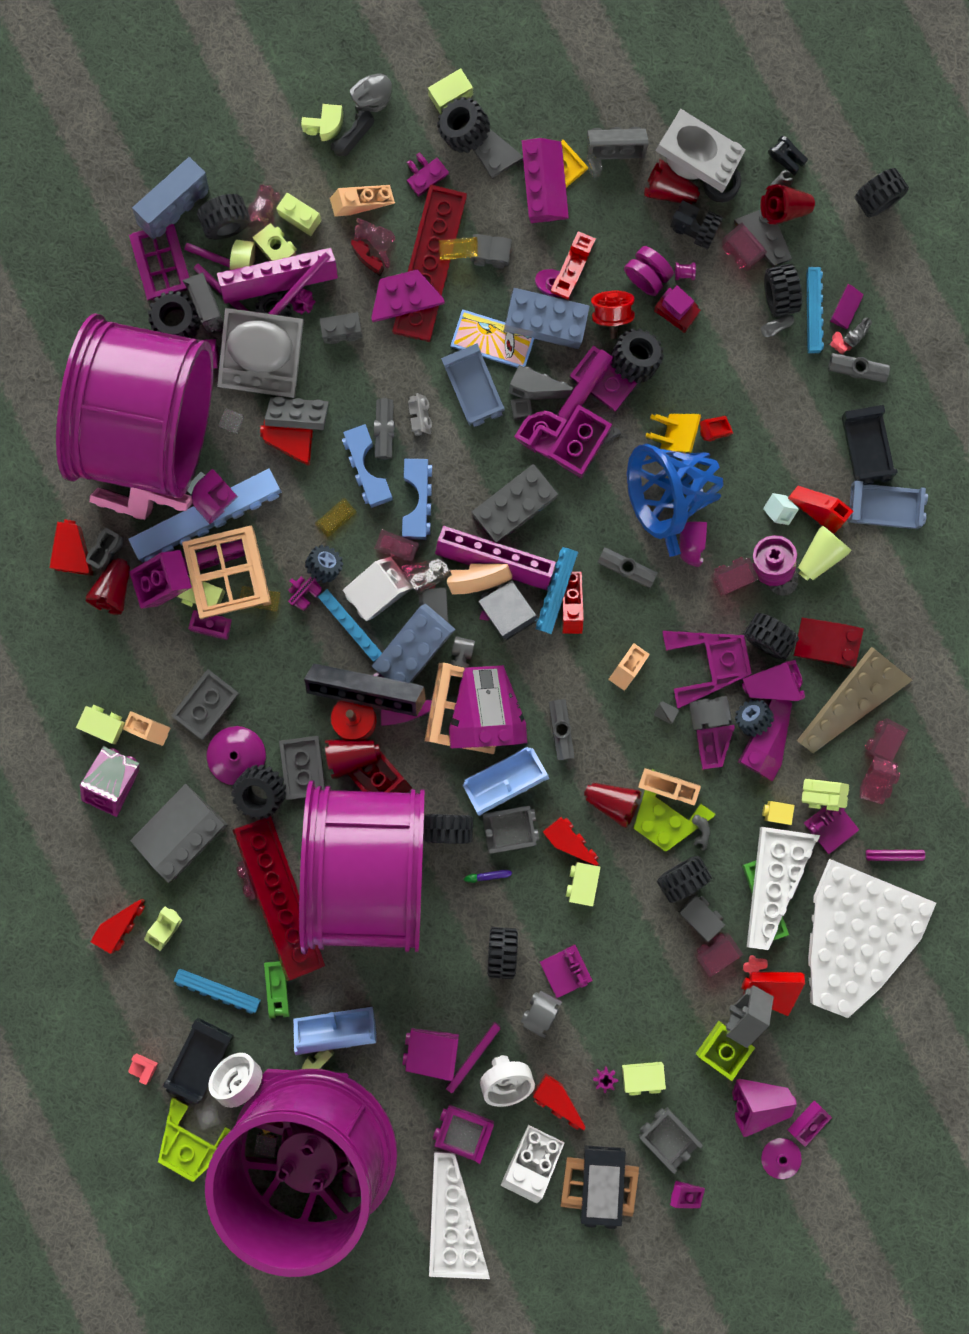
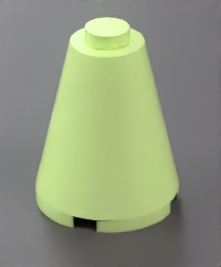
M822 526L819 528L798 567L801 570L799 574L807 581L809 578L814 580L849 555L852 550Z

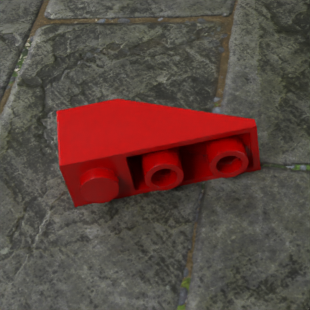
M797 486L788 497L789 500L833 534L839 530L853 513V510L838 498L801 486Z
M571 572L562 600L563 634H582L583 631L582 572Z
M560 817L542 831L555 848L595 866L598 865L596 860L599 857L592 849L587 850L584 846L586 841L579 833L575 835L571 830L574 826L568 818L563 819Z
M140 899L100 924L90 942L110 954L115 951L119 952L125 942L122 939L126 933L129 934L135 925L133 921L136 915L139 917L145 909L143 905L145 900Z
M545 1073L533 1092L534 1101L541 1107L546 1105L551 1108V1113L561 1119L563 1116L569 1120L568 1124L578 1130L580 1127L585 1130V1124L563 1084Z

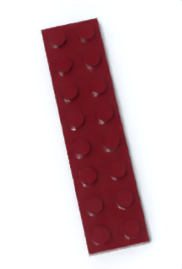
M430 185L408 272L418 269L442 296L467 193ZM439 306L397 316L392 331L393 334L431 342Z
M271 816L233 829L232 831L287 981L324 967L325 963L318 945L315 946V949H310L309 947L307 954L301 953L299 931L300 895Z

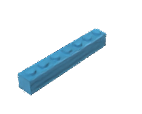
M808 267L806 270L808 353H820L824 348V343L822 342L824 333L821 328L823 326V319H821V314H823V307H821V302H823V295H821L823 272L821 267Z
M564 547L560 550L559 559L555 564V571L552 574V580L548 586L547 595L544 598V605L540 611L539 620L536 623L537 630L552 634L578 554L577 551Z
M326 589L318 598L371 660L375 662L382 652L329 590Z
M183 969L178 970L174 979L178 986H186L191 991L197 990L200 992L199 994L204 996L210 995L214 1000H223L224 1004H233L235 1008L246 1009V1012L250 1014L257 1012L261 1002L258 998Z

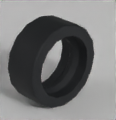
M736 168L732 175L734 184L729 192H718L711 185L704 182L703 187L706 195L713 201L721 203L733 199L741 186L742 179L738 169Z

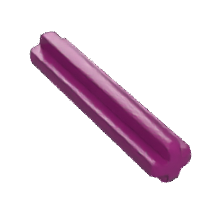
M866 850L865 858L867 861L925 860V851Z

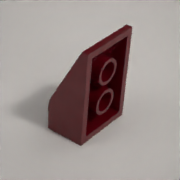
M802 617L798 631L799 640L795 645L793 656L852 669L856 667L864 628Z
M382 752L381 756H378V761L348 774L363 792L407 793L413 788Z

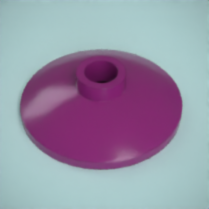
M545 269L538 272L535 278L537 288L548 296L559 298L560 296L550 291L560 271Z
M774 1139L762 1151L761 1162L763 1168L770 1176L776 1179L792 1177L801 1166L800 1150L794 1142L788 1139ZM785 1157L786 1161L785 1163H780L779 1159Z

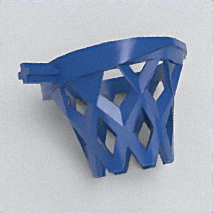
M649 444L639 445L634 448L630 455L627 467V484L631 504L643 528L655 538H665L669 556L679 555L681 552L676 534L682 532L689 517L721 497V494L716 492L723 487V478L712 475L720 468L716 460L708 459L710 454L706 452L682 453L658 449ZM647 455L652 458V459H649V460H645V461H644V459H645V457H646ZM655 461L664 467L656 475L642 469V465ZM699 463L710 467L703 471L693 466ZM641 476L649 480L643 487ZM707 481L715 483L706 493L703 492L702 488ZM654 483L665 489L660 501L645 499L643 492ZM647 505L656 506V508L652 512ZM664 508L674 509L672 518L664 521L657 519Z

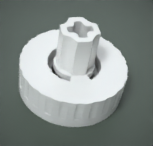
M236 1053L228 1056L217 1065L209 1080L211 1095L225 1107L233 1108L246 1103L261 1084V1067L246 1053Z
M504 1055L492 1060L493 1067L484 1073L480 1081L484 1100L489 1105L497 1107L519 1103L526 1099L535 1088L529 1066L521 1062H510L508 1056Z

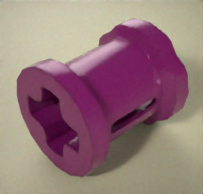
M695 262L691 264L675 263V280H679V278L695 280Z

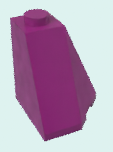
M796 660L783 663L743 679V689L751 698L799 701L805 698L804 691H800L803 679Z
M737 1079L732 1091L733 1100H737L736 1107L738 1112H735V1120L743 1137L752 1135L792 1117L797 1105L795 1097L792 1096L789 1088Z

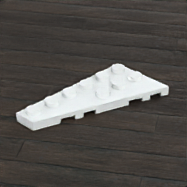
M435 1151L429 1277L490 1279L456 1154L449 1151Z

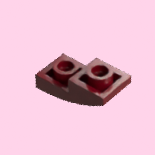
M352 239L351 246L359 260L371 271L381 276L384 270L382 261L375 256L369 257L371 255L370 248H368L369 246L365 242L360 240L357 242Z

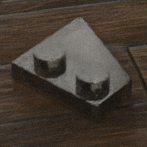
M442 558L401 566L403 573L418 595L452 575Z

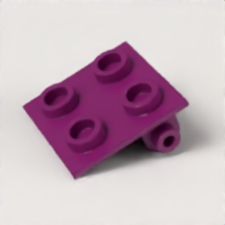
M824 806L804 822L813 835H820L818 842L828 854L859 831L858 827L844 811L845 808L839 807V811L826 810L827 806Z
M576 945L540 961L557 998L579 987H585L589 982L593 981Z

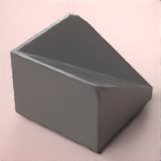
M662 701L658 704L654 716L672 724L679 710Z

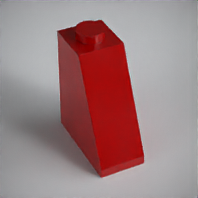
M264 420V426L261 425L260 437H263L264 442L304 465L310 466L313 429L265 426Z
M64 519V522H57L49 568L55 571L93 576L92 565L86 562L88 551L82 528L73 520Z
M751 972L749 978L744 979L741 988L744 989L745 994V990L750 989L753 985L774 997L772 1010L789 1016L805 985V974L801 972Z

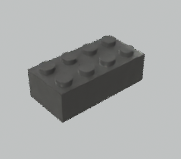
M532 464L474 509L472 516L489 538L499 544L557 499L558 493L538 468Z

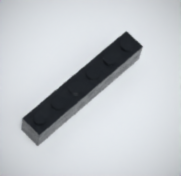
M313 664L304 678L307 694L416 717L426 701L424 686L319 664Z

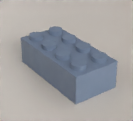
M188 157L132 207L137 225L153 240L157 236H162L169 224H175L185 211L192 209L194 203L199 198L202 199L207 195L209 187L206 172Z
M513 288L503 331L579 349L582 344L590 306Z
M424 604L413 614L372 667L387 679L412 683L455 631V628L427 604Z

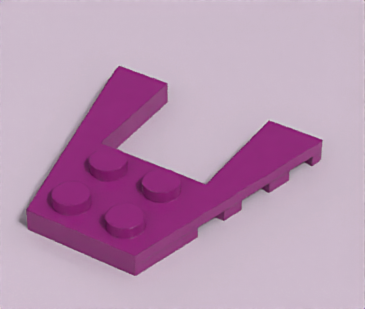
M662 631L666 651L705 643L712 682L675 688L674 694L677 708L683 707L752 674L744 635Z

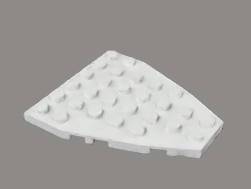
M829 859L813 900L815 911L814 915H812L813 933H810L808 966L811 969V978H809V985L811 987L810 1003L849 1018L885 984L920 942L936 903Z

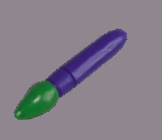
M510 870L470 874L463 880L475 883L477 881L500 879L511 876L512 872Z

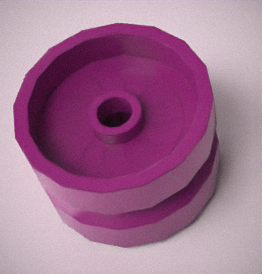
M642 246L635 254L636 259H631L625 265L624 272L631 282L643 292L656 296L663 287L662 283H667L673 277L674 271L658 252L650 247Z
M773 535L759 541L753 552V571L758 580L770 586H779L790 581L796 571L797 552L795 546L783 536Z

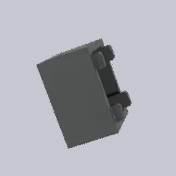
M754 985L750 989H746L745 994L734 1005L729 1007V1012L731 1013L729 1022L726 1024V1036L748 1048L769 1027L774 997Z

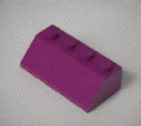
M545 138L522 140L530 223L569 219L562 142Z

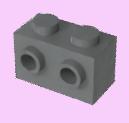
M358 312L320 318L324 343L336 344L339 341H355L363 337Z

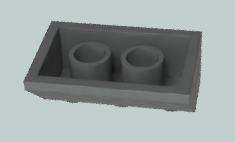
M614 127L610 130L593 128L587 132L588 160L645 158L648 147L646 129H641L640 127H631L630 129Z

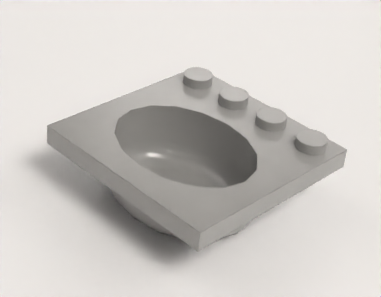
M680 109L655 151L666 157L670 168L679 176L694 180L700 178L720 192H723L746 149L739 143L733 142Z
M225 308L217 387L295 398L304 319Z

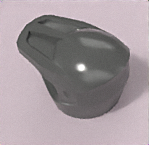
M382 73L365 77L350 89V96L356 104L355 108L357 111H381L387 106L392 95V83Z

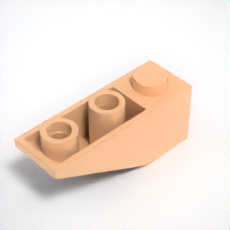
M390 185L338 188L330 198L334 216H349L395 203Z

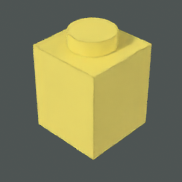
M768 801L767 805L764 804L762 816H765V821L792 825L795 805Z

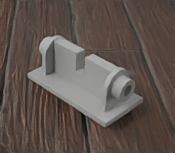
M416 393V396L409 397L410 400L408 401L410 415L417 414V417L411 418L412 432H414L415 436L422 435V432L431 434L432 422L428 415L429 401L426 396Z

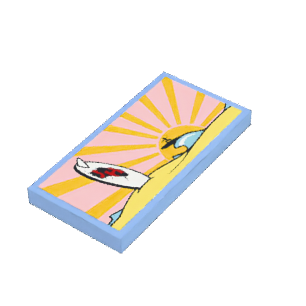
M462 309L451 347L462 350L478 343L484 358L518 368L519 365L526 366L534 338L504 332L505 322Z

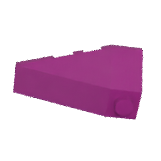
M771 699L768 706L774 715V721L771 722L772 726L767 728L768 731H763L762 735L756 734L755 737L751 736L738 760L739 764L770 781L774 780L782 765L792 702L788 700Z

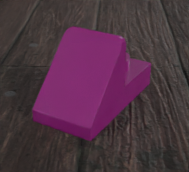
M675 1181L670 1205L675 1208H700L705 1188Z

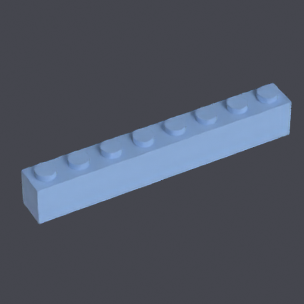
M267 469L231 487L238 498L224 509L225 512L211 524L193 506L187 509V511H183L129 538L128 540L138 560L146 562L159 553L173 551L174 546L178 544L183 545L182 542L191 540L196 535L199 537L209 532L208 529L214 526L219 528L227 523L226 520L232 517L237 519L244 515V511L248 509L255 510L266 500L273 501L279 497L278 494L282 492L271 470Z

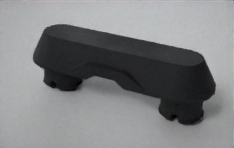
M359 110V114L355 115L356 121L353 123V127L340 140L335 139L334 143H331V150L334 151L336 156H347L372 127L374 118L370 111Z

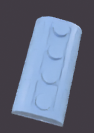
M526 747L465 779L463 787L478 816L486 811L548 780L549 777L533 748Z
M373 1007L293 1019L295 1055L376 1043Z

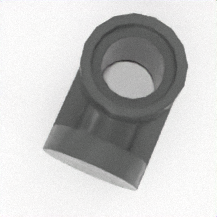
M456 636L452 650L455 660H450V664L468 668L469 664L466 663V660H471L475 641Z

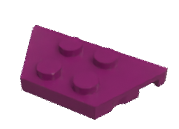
M418 269L382 278L379 280L371 317L372 322L443 305L445 301Z

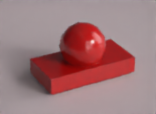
M726 416L705 419L699 422L701 426L700 436L705 441L711 442L717 438L733 434Z

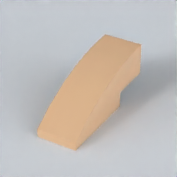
M470 564L469 570H450L447 584L452 594H467L501 585L512 580V574L508 564Z
M644 768L638 786L639 788L694 806L701 788L700 785Z

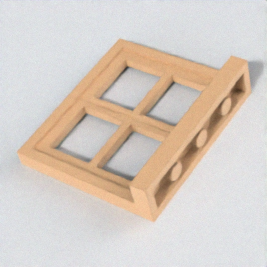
M252 525L182 542L200 619L262 604L264 606L272 604ZM242 539L247 563L226 568L220 544ZM216 545L222 569L200 574L195 550ZM249 571L255 595L233 600L228 576ZM224 577L229 602L208 606L202 582Z
M439 663L425 735L426 742L450 746L449 736L440 734L445 708L454 710L456 704L446 701L450 677L462 678L463 667L453 666L448 663ZM496 746L463 749L494 754Z

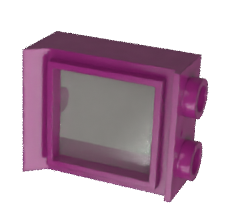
M449 1104L447 1109L443 1108L439 1119L443 1121L440 1129L436 1127L432 1138L436 1140L435 1147L474 1160L480 1164L494 1127V1121Z

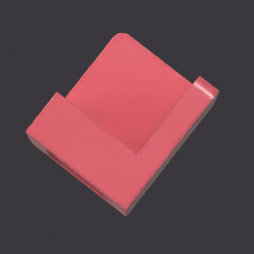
M135 1054L132 1057L133 1062L128 1072L139 1077V1082L147 1085L151 1081L158 1063Z

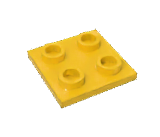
M651 414L650 419L667 425L666 434L663 437L654 433H646L645 437L662 443L660 449L692 453L701 415L669 414L667 418L658 414Z

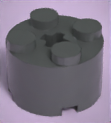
M727 696L713 700L703 699L690 703L689 709L693 730L733 724Z
M540 991V993H534L529 1003L533 1006L530 1011H525L521 1022L524 1024V1028L545 1038L547 1034L544 1031L550 1030L559 1011L556 1006L557 1004L561 1006L562 1001Z

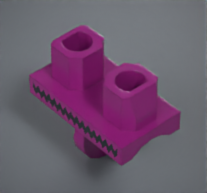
M302 576L297 581L291 578L289 581L293 585L288 591L291 594L297 589L298 591L288 602L292 606L305 611L311 604L304 598L308 591L317 598L323 590L315 577H310L302 587L300 585L305 581Z

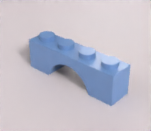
M366 424L343 432L345 438L342 439L346 450L350 449L352 456L348 457L352 468L356 467L358 474L355 475L358 485H363L365 490L362 493L365 504L369 503L371 508L392 501L393 498L386 479L376 478L365 469V456L373 447Z
M404 459V480L418 491L419 501L415 510L403 517V539L426 540L427 535H430L431 523H427V515H431V504H428V496L432 494V484H428V477H432V465H429L428 459Z

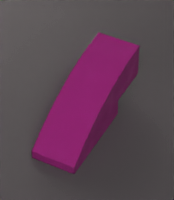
M432 700L425 701L417 717L381 710V726L406 723L424 716L430 712Z

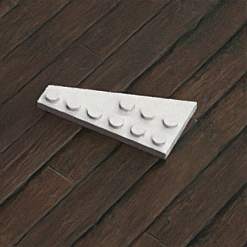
M760 827L747 947L769 950L778 930L780 920L787 910L786 907L789 900L793 897L807 860L811 857L812 849L820 835Z

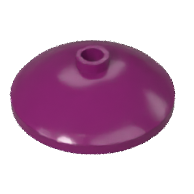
M233 726L221 730L212 738L207 749V763L210 771L218 780L228 785H233L247 768H251L253 765H257V767L265 765L266 750L262 740L255 732L245 727ZM233 752L238 754L236 759L231 758Z

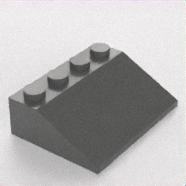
M185 783L130 841L150 865L170 883L191 864L228 824Z

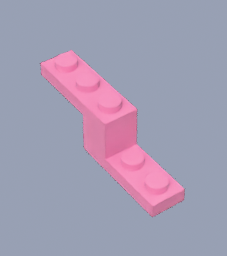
M131 487L130 495L126 497L97 488L90 495L89 502L99 507L113 509L117 513H125L136 519L145 520L152 512L154 501L160 505L171 506L178 511H187L192 505V496L184 494L181 498H176Z

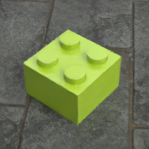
M718 1021L696 1054L732 1081L755 1047L751 1044L746 1048L727 1037L726 1025Z

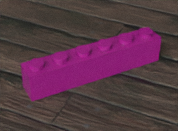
M322 249L217 273L224 304L291 289L325 251L331 258L306 285L337 279L336 260L332 249Z
M446 526L442 528L435 551L436 555L466 565L508 564L513 580L544 590L548 588L556 564L554 561Z

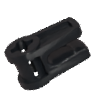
M781 136L778 139V143L768 150L770 157L793 175H796L800 169L796 162L803 166L808 161V158L785 136Z

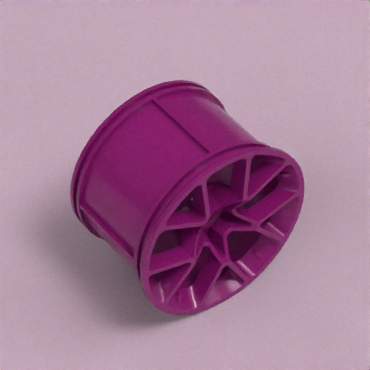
M96 313L90 315L82 324L74 340L60 392L56 425V454L62 477L67 481H76L79 478L92 479L181 498L188 490L194 477L208 424L213 386V354L210 343L108 322L103 315Z
M309 781L304 809L300 867L299 931L302 954H307L309 947L310 949H315L316 945L321 950H324L326 945L405 948V952H409L410 948H415V952H419L424 789H420V793H415V789H411V793L332 791L330 786H326L325 790H322V786H317L316 788L315 781Z
M299 1069L280 1074L264 1083L243 1106L235 1126L215 1150L207 1169L205 1180L206 1206L212 1225L223 1243L248 1265L277 1276H308L322 1272L339 1263L355 1247L367 1225L370 1214L382 1203L392 1185L397 1166V1143L391 1122L380 1103L370 1092L354 1080L336 1072L323 1069ZM295 1123L312 1127L315 1130L313 1132H302ZM256 1127L282 1135V1144L278 1151L277 1159L245 1157V1143L249 1129ZM331 1138L343 1151L335 1150L329 1139ZM248 1169L277 1171L276 1177L263 1196L258 1193L253 1185ZM343 1169L359 1181L361 1189V1204L350 1213L328 1186L333 1181L335 1175ZM285 1181L287 1185L297 1191L310 1193L301 1218L294 1219L284 1215L285 1212H279L269 1204V1199L280 1182ZM318 1194L337 1215V1219L324 1222L308 1221Z

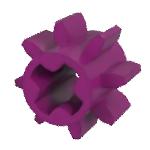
M302 289L290 303L293 310L302 315L305 311L311 312L315 300H313L312 293Z
M607 1066L604 1067V1071L597 1069L598 1076L593 1077L594 1081H598V1084L595 1086L596 1089L602 1087L604 1093L609 1088L615 1090L613 1083L618 1082V1079L612 1076L616 1072L614 1070L608 1072ZM604 1075L611 1079L607 1081V1084H603V1081L600 1080L604 1079Z

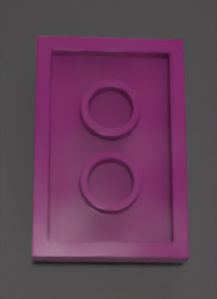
M592 346L570 374L569 378L578 384L599 349ZM611 361L590 394L616 412L638 383L635 381L632 383L628 382V379H622L620 374L617 375L615 373L616 368H612Z

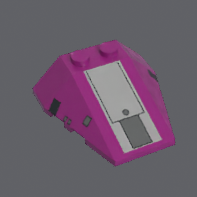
M504 665L464 668L457 702L454 706L452 722H450L449 726L450 748L527 743L526 722Z

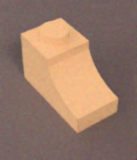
M633 643L608 680L625 691L650 654Z
M130 711L123 730L163 746L168 737L170 727Z

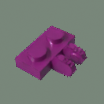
M418 153L416 155L417 160L423 165L421 170H418L411 160L406 163L414 173L413 176L407 179V183L417 196L420 197L429 190L430 185L437 184L449 175V171L438 158H435L428 164L423 155Z

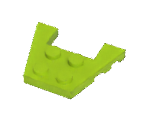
M644 790L633 829L666 852L698 829L697 825L692 823L695 815H699L709 821L715 816V813L700 804L691 818L687 820L655 797L657 793Z
M173 1097L158 1162L194 1182L208 1169L215 1150L231 1130L225 1127L215 1145L205 1141L179 1126L189 1106Z

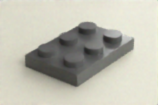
M271 397L265 416V426L324 430L329 401Z
M207 669L171 716L200 739L204 740L240 693Z
M319 736L279 741L284 784H286V800L305 798L309 781H315L316 788L317 786H322V790H325Z

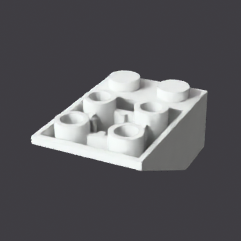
M528 1125L500 1186L538 1203L543 1198L564 1142Z

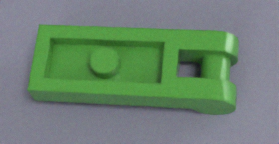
M280 961L265 962L269 1019L282 1015L283 1017H290L287 979ZM282 1002V1007L275 1008V1003Z

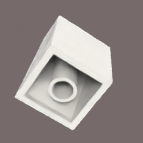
M388 557L375 561L346 586L343 591L346 594L347 600L357 608L359 616L368 621L375 618L412 590L414 586L395 561Z

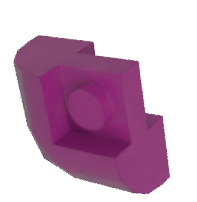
M549 411L537 412L531 416L529 415L524 420L514 437L534 453L538 452L550 459L548 454L568 421Z
M213 469L196 483L191 495L194 507L209 524L224 513V509L238 498Z
M686 522L684 529L680 533V543L678 545L681 554L679 555L688 565L700 567L703 563V558L700 557L703 550H705L707 522Z

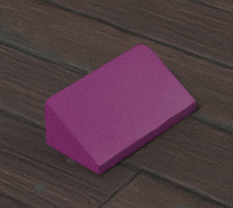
M847 284L830 322L848 329L863 294L852 285Z
M193 610L188 629L192 632L228 640L232 619L220 616L200 619L198 611Z
M813 1101L787 1130L806 1147L832 1117L817 1102Z

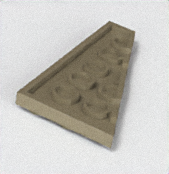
M871 647L797 741L812 753L816 752L913 680Z

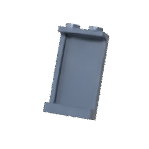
M478 343L441 358L469 426L473 424L476 427L485 423L484 419L489 417L495 419L503 415L502 412L505 411V408L483 359Z
M854 481L851 484L849 508L853 510V513L849 516L848 523L919 529L926 522V513H924V505L928 501V494L925 493L926 488L910 489L863 485V481Z

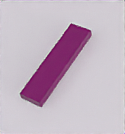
M494 1021L455 1073L453 1081H449L446 1085V1090L450 1093L455 1091L500 1031L498 1023Z

